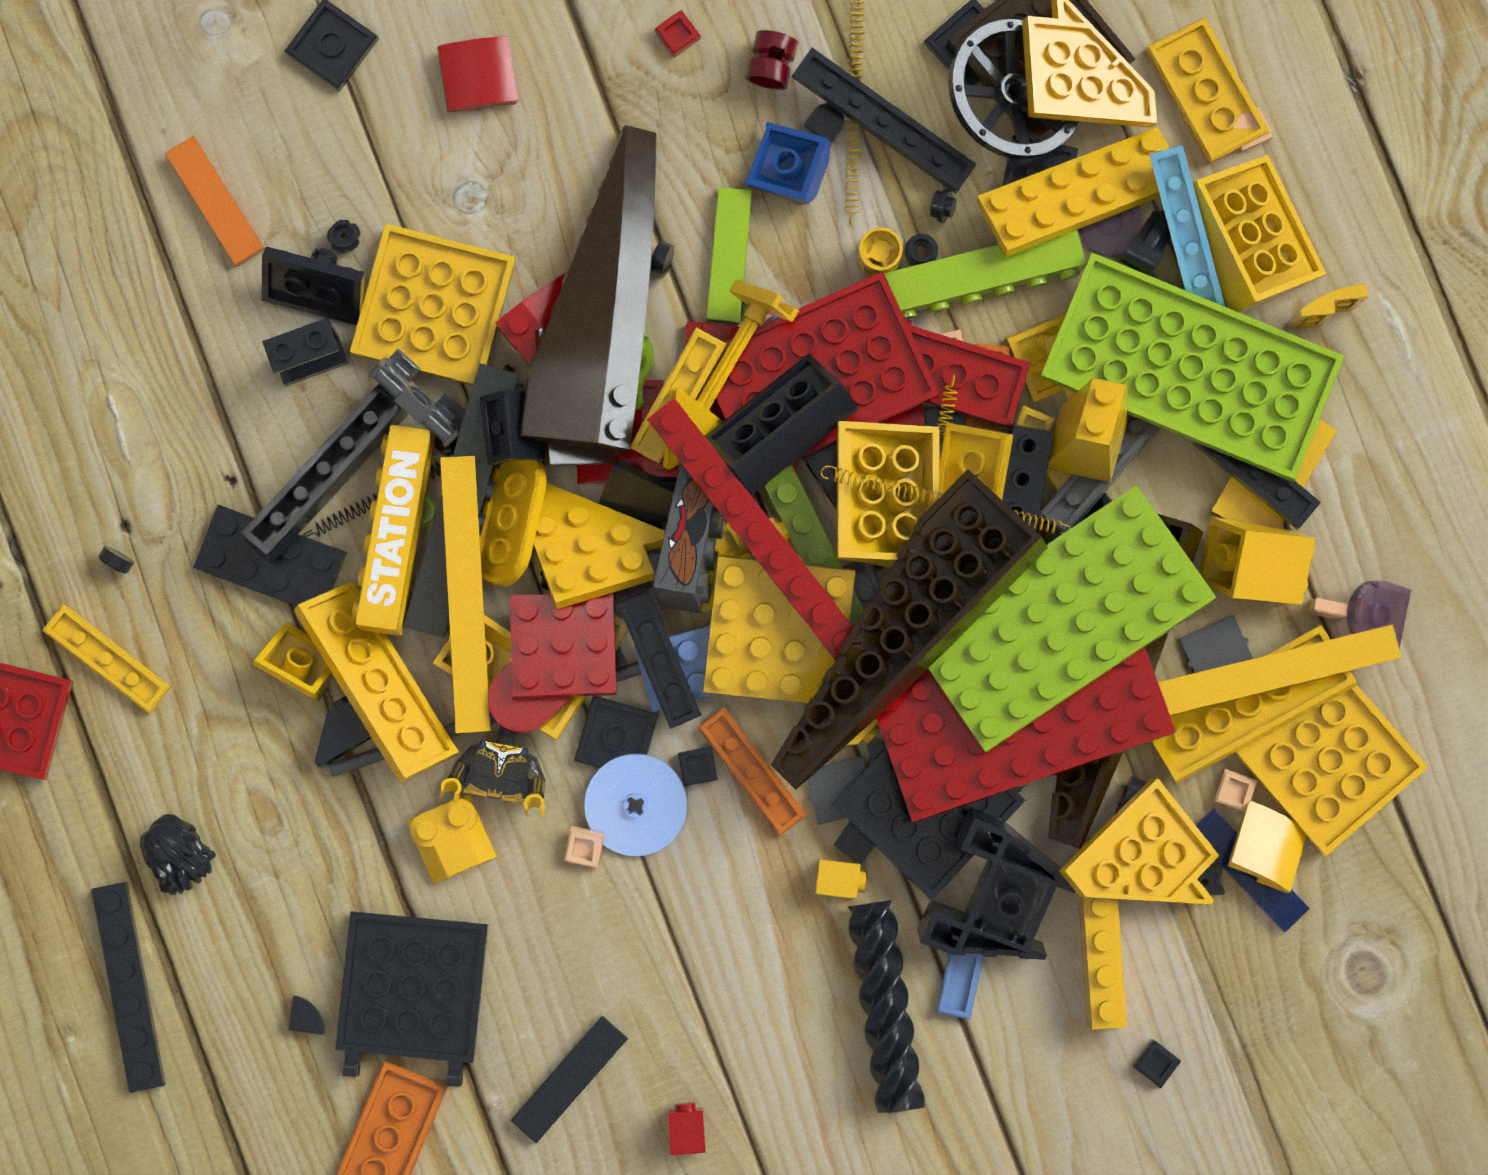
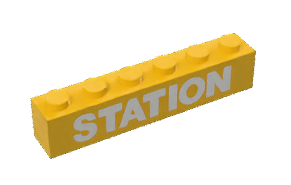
M390 425L389 435L384 434L381 453L385 455L383 467H378L375 482L376 487H379L377 500H373L370 507V520H373L372 533H367L364 541V553L368 554L366 567L361 566L359 571L358 586L362 587L360 600L354 601L352 619L356 620L355 625L361 631L402 636L435 446V436L431 430Z

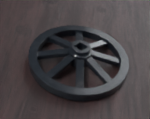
M1004 19L993 21L978 28L957 49L950 65L948 77L950 101L962 127L982 147L997 155L1012 159L1041 157L1064 143L1072 135L1079 121L1064 120L1061 122L1056 119L1035 118L1056 133L1047 140L1030 144L1021 112L1022 109L1028 113L1026 70L1024 69L1021 74L1016 73L1015 35L1023 37V20ZM1003 35L1004 77L977 46L980 42L993 36ZM969 56L996 87L964 84V71ZM966 97L996 99L997 104L981 124L972 112ZM1005 110H1009L1017 143L1003 140L990 132Z

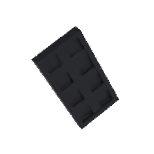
M217 505L194 564V569L294 606L333 589L346 555L345 551L298 534L274 562L270 564L245 542L241 534L254 518Z

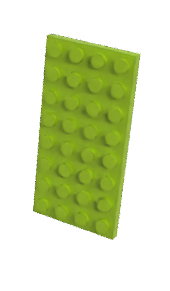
M1091 253L1040 378L1075 393L1092 378L1127 385V414L1293 482L1297 477L1345 356L1110 259Z
M1137 485L1048 543V548L928 668L985 754L1216 600L1215 594Z

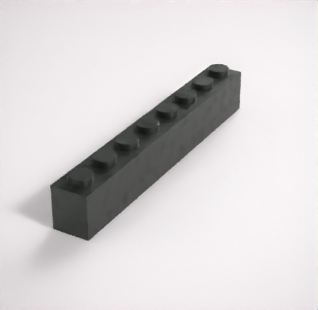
M481 363L478 367L453 453V457L475 456L479 535H481L486 515L480 514L484 501H491L496 482L490 481L493 468L500 469L501 464H487L480 396L503 390L523 391L524 384L518 383L519 374ZM441 495L403 627L444 638L445 633L450 632L443 502Z

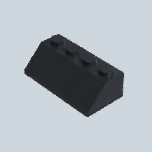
M808 353L705 437L752 496L785 468L792 465L795 460L811 447L817 445L837 427L838 421H846L859 409L843 384Z

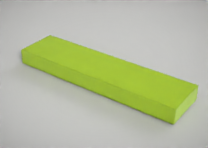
M719 187L707 309V321L740 324L742 301L729 290L735 280L744 282L752 190Z

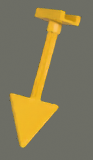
M735 280L729 291L749 306L743 315L745 319L697 401L681 389L673 388L671 400L673 398L677 400L704 436L723 422L710 412V407L758 326L761 327L768 314L793 322L799 312L797 308L781 303L782 296L778 293ZM665 444L663 467L670 470L680 462Z

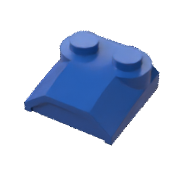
M766 122V130L748 178L745 179V186L789 199L796 205L809 204L817 196L830 160L831 142L826 137Z

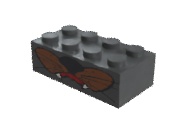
M681 463L653 588L661 607L701 614L703 603L708 604L710 601L712 584L708 583L710 571H716L719 552L715 551L717 539H722L724 536L726 521L722 519L721 514Z

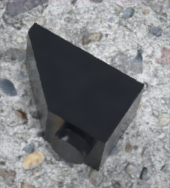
M346 696L332 704L334 710L326 715L315 757V763L320 768H324L372 739Z

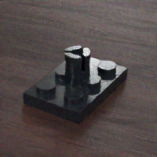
M266 246L262 254V301L357 325L364 302L365 272L337 265V256L326 248H320L319 251L316 248L309 258Z

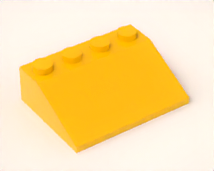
M1269 155L1193 182L1222 297L1229 309L1243 313L1326 275Z
M838 421L837 472L840 468L843 469V473L848 469L850 474L855 471L856 476L858 473H861L862 478L867 474L869 478L874 476L875 480L880 477L881 482L883 479H887V483L892 480L894 484L899 482L900 486L905 483L906 488L908 485H912V488L918 486L919 490L924 488L926 492L930 489L931 494L933 491H937V494H939V427ZM840 470L837 476V559L892 568L896 560H898L896 556L903 544L906 545L914 532L913 528L918 519L935 503L936 492L932 495L930 504H928L930 491L926 493L924 503H922L924 494L922 489L916 502L917 488L913 491L912 499L910 500L911 486H909L904 499L905 486H902L899 497H897V483L891 496L892 482H890L887 488V493L884 494L886 489V481L884 480L879 493V479L875 484L874 491H872V477L866 490L867 476H865L862 486L859 488L861 482V475L859 474L853 487L854 473L851 475L849 485H847V471L841 484L842 470Z

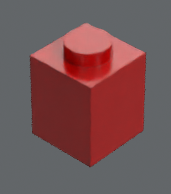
M695 1102L675 1104V1110L668 1111L671 1155L706 1153L703 1108H696Z

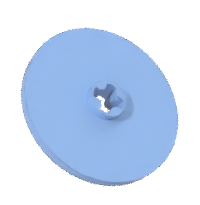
M645 754L622 755L605 763L592 777L587 787L584 801L586 820L591 830L605 833L603 845L610 850L628 856L649 855L668 846L680 832L687 813L686 792L676 772L660 759ZM630 797L634 800L643 799L644 803L641 806L643 812L639 813L637 810L630 812L628 810Z

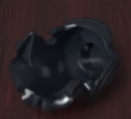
M164 814L159 817L140 838V848L145 864L152 868L153 875L159 882L161 892L169 893L170 895H176L177 892L183 894L184 890H191L193 888L191 881L199 884L202 882L201 877H206L207 873L211 874L212 872L210 861L215 858V851L210 850L209 847L201 842L200 836L196 833V828L193 824L182 820L174 814Z

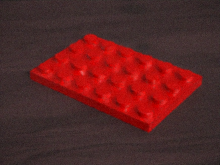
M882 271L799 308V312L793 322L776 318L761 325V327L758 326L718 393L716 401L726 420L808 353L843 384L859 409L846 420L849 422L880 423L939 397L940 393ZM731 338V339H729V340H727V341L724 342V343L727 344V347L725 348V350H724L722 356L720 357L718 363L716 364V366H715L713 372L715 371L716 367L718 366L720 360L722 359L723 355L725 354V352H726L727 348L729 347L730 343L732 342L733 338ZM837 427L798 459L836 443Z

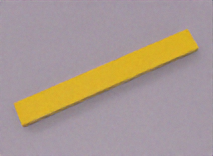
M475 456L441 457L440 467L455 733L490 731Z
M1388 625L1161 681L1158 684L1169 714L1172 715L1399 659L1401 654L1393 625Z

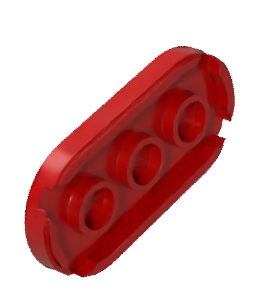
M510 662L492 681L488 691V706L493 718L502 728L515 733H530L538 731L548 724L574 697L513 699L512 665Z

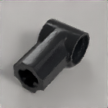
M1164 210L1152 212L1142 227L1141 232L1138 236H1134L1120 260L1131 268L1149 276L1152 275L1165 253L1163 250L1171 239Z

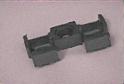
M398 348L389 359L384 357L371 370L368 377L370 379L373 378L395 398L394 401L419 424L422 422L443 442V446L448 447L460 433L461 426L458 424L464 418L466 410L447 392L435 403L415 385L411 379L421 369Z

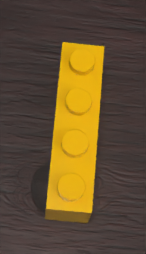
M1078 895L1087 1027L1092 1030L1127 1028L1118 899L1080 897Z

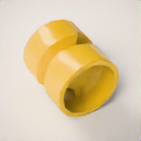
M884 227L873 228L864 234L857 254L858 267L863 274L871 277L882 271L887 273L897 270L903 251L902 241L899 236L891 229Z

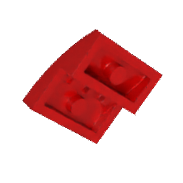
M508 36L471 39L437 47L447 112L478 111L483 106L515 105L519 101Z

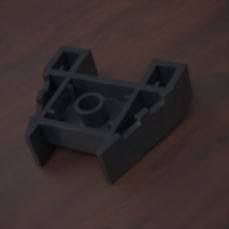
M970 807L957 836L960 850L986 859L987 862L965 912L934 900L929 901L917 928L920 943L951 955L965 956V953L983 954V957L1005 955L1019 956L1020 959L1045 960L1047 954L1043 942L1034 939L1056 888L1059 887L1075 893V890L1059 872L1060 866L1003 819Z

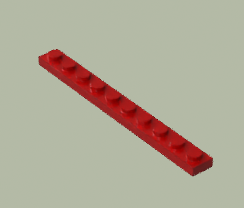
M673 398L650 416L647 421L836 661L840 655L841 647L853 629L852 624L681 405Z

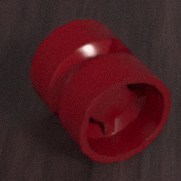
M757 31L752 52L756 57L751 58L749 61L746 80L754 85L768 89H787L791 75V68L788 66V63L794 61L798 41L787 34L776 31Z

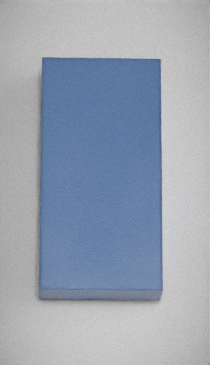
M965 953V956L948 954L936 1013L970 1020L984 958L983 954Z

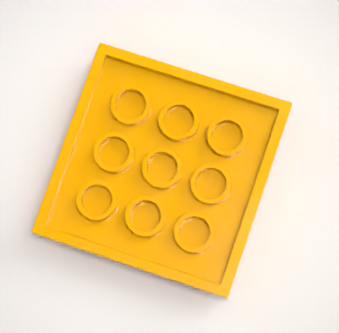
M385 223L350 353L380 362L384 357L389 359L399 348L421 369L419 372L473 386L479 364L488 365L498 329L495 322L502 315L517 260L516 257Z
M718 555L703 692L808 703L811 697L814 698L823 683L824 675L829 667L832 668L835 660L756 559ZM805 564L850 622L855 569Z
M1358 685L1235 752V755L1286 814L1297 823L1306 837L1323 856L1330 854L1429 768Z

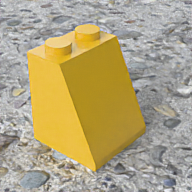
M1092 378L1061 406L1054 429L1047 469L1111 482L1127 426V385Z
M1210 517L1199 573L1211 589L1232 598L1302 605L1304 594L1308 588L1307 579L1311 560L1315 553L1314 544L1316 538L1294 530Z

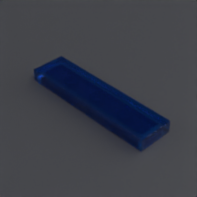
M1212 809L1196 824V827L1219 854L1215 861L1223 867L1226 873L1283 932H1286L1310 909L1292 889L1287 894L1256 882V876L1228 866L1237 832L1215 809Z

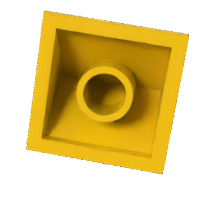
M287 622L284 623L253 662V665L317 701L321 699L333 678L332 672L309 635Z

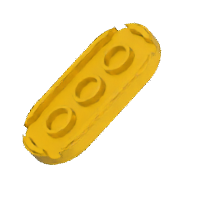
M510 461L501 464L500 469L495 468L490 481L496 482L491 501H485L483 514L486 515L481 535H479L482 580L488 584L499 587L509 586L519 580L528 567L547 482L546 471L541 461Z

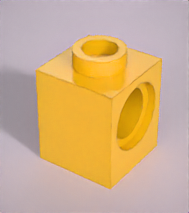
M819 859L815 894L857 899L858 892L864 893L866 872L860 871L861 864Z

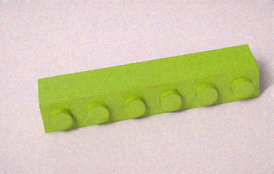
M1075 230L1008 257L1005 256L1000 245H995L884 274L907 321L917 317L916 312L929 309L931 314L948 310L950 308L949 304L962 301L963 305H970L982 301L981 296L994 293L995 297H1002L1015 292V287L1027 285L1028 289H1034L1046 285L1047 279L1059 277L1060 281L1070 280L1080 276L1079 271H1083L1087 263L1078 230Z

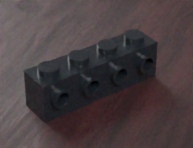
M1008 423L1007 430H1002V433L1013 434V441L1002 501L1013 511L1017 510L1018 514L1023 511L1024 515L1027 513L1030 516L1035 514L1038 518L1054 432ZM1027 514V516L1025 517V520H1024L1027 524H1028V521H1029V515H1028V514ZM1035 516L1031 519L1030 526L1032 528L1034 527Z

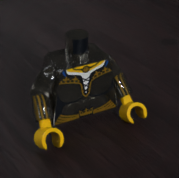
M499 725L496 742L481 740L479 744L471 745L455 762L448 778L441 783L439 797L442 798L445 791H453L455 793L453 803H457L462 787L463 793L524 804L526 817L529 816L528 811L530 808L538 807L540 808V817H543L545 815L544 793L546 779L538 758L530 754V749L516 746L518 733L510 732Z

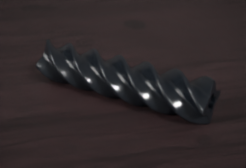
M892 900L847 906L852 912L848 926L849 935L857 946L854 955V968L859 978L863 981L859 991V1001L862 1009L868 1015L864 1034L868 1045L874 1050L870 1058V1072L873 1079L879 1085L875 1094V1105L878 1113L888 1114L920 1109L925 1106L924 1092L917 1081L920 1066L916 1051L911 1046L914 1038V1026L906 1012L909 994L905 982L900 977L904 961L901 950L895 943L898 934V923L894 913L889 908Z

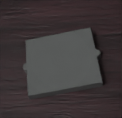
M1234 615L1179 639L1189 661L1187 662V667L1192 668L1194 673L1253 659L1247 646L1249 640L1243 637Z
M863 756L824 765L807 780L810 790L808 800L813 802L818 825L845 819L832 803L866 768Z

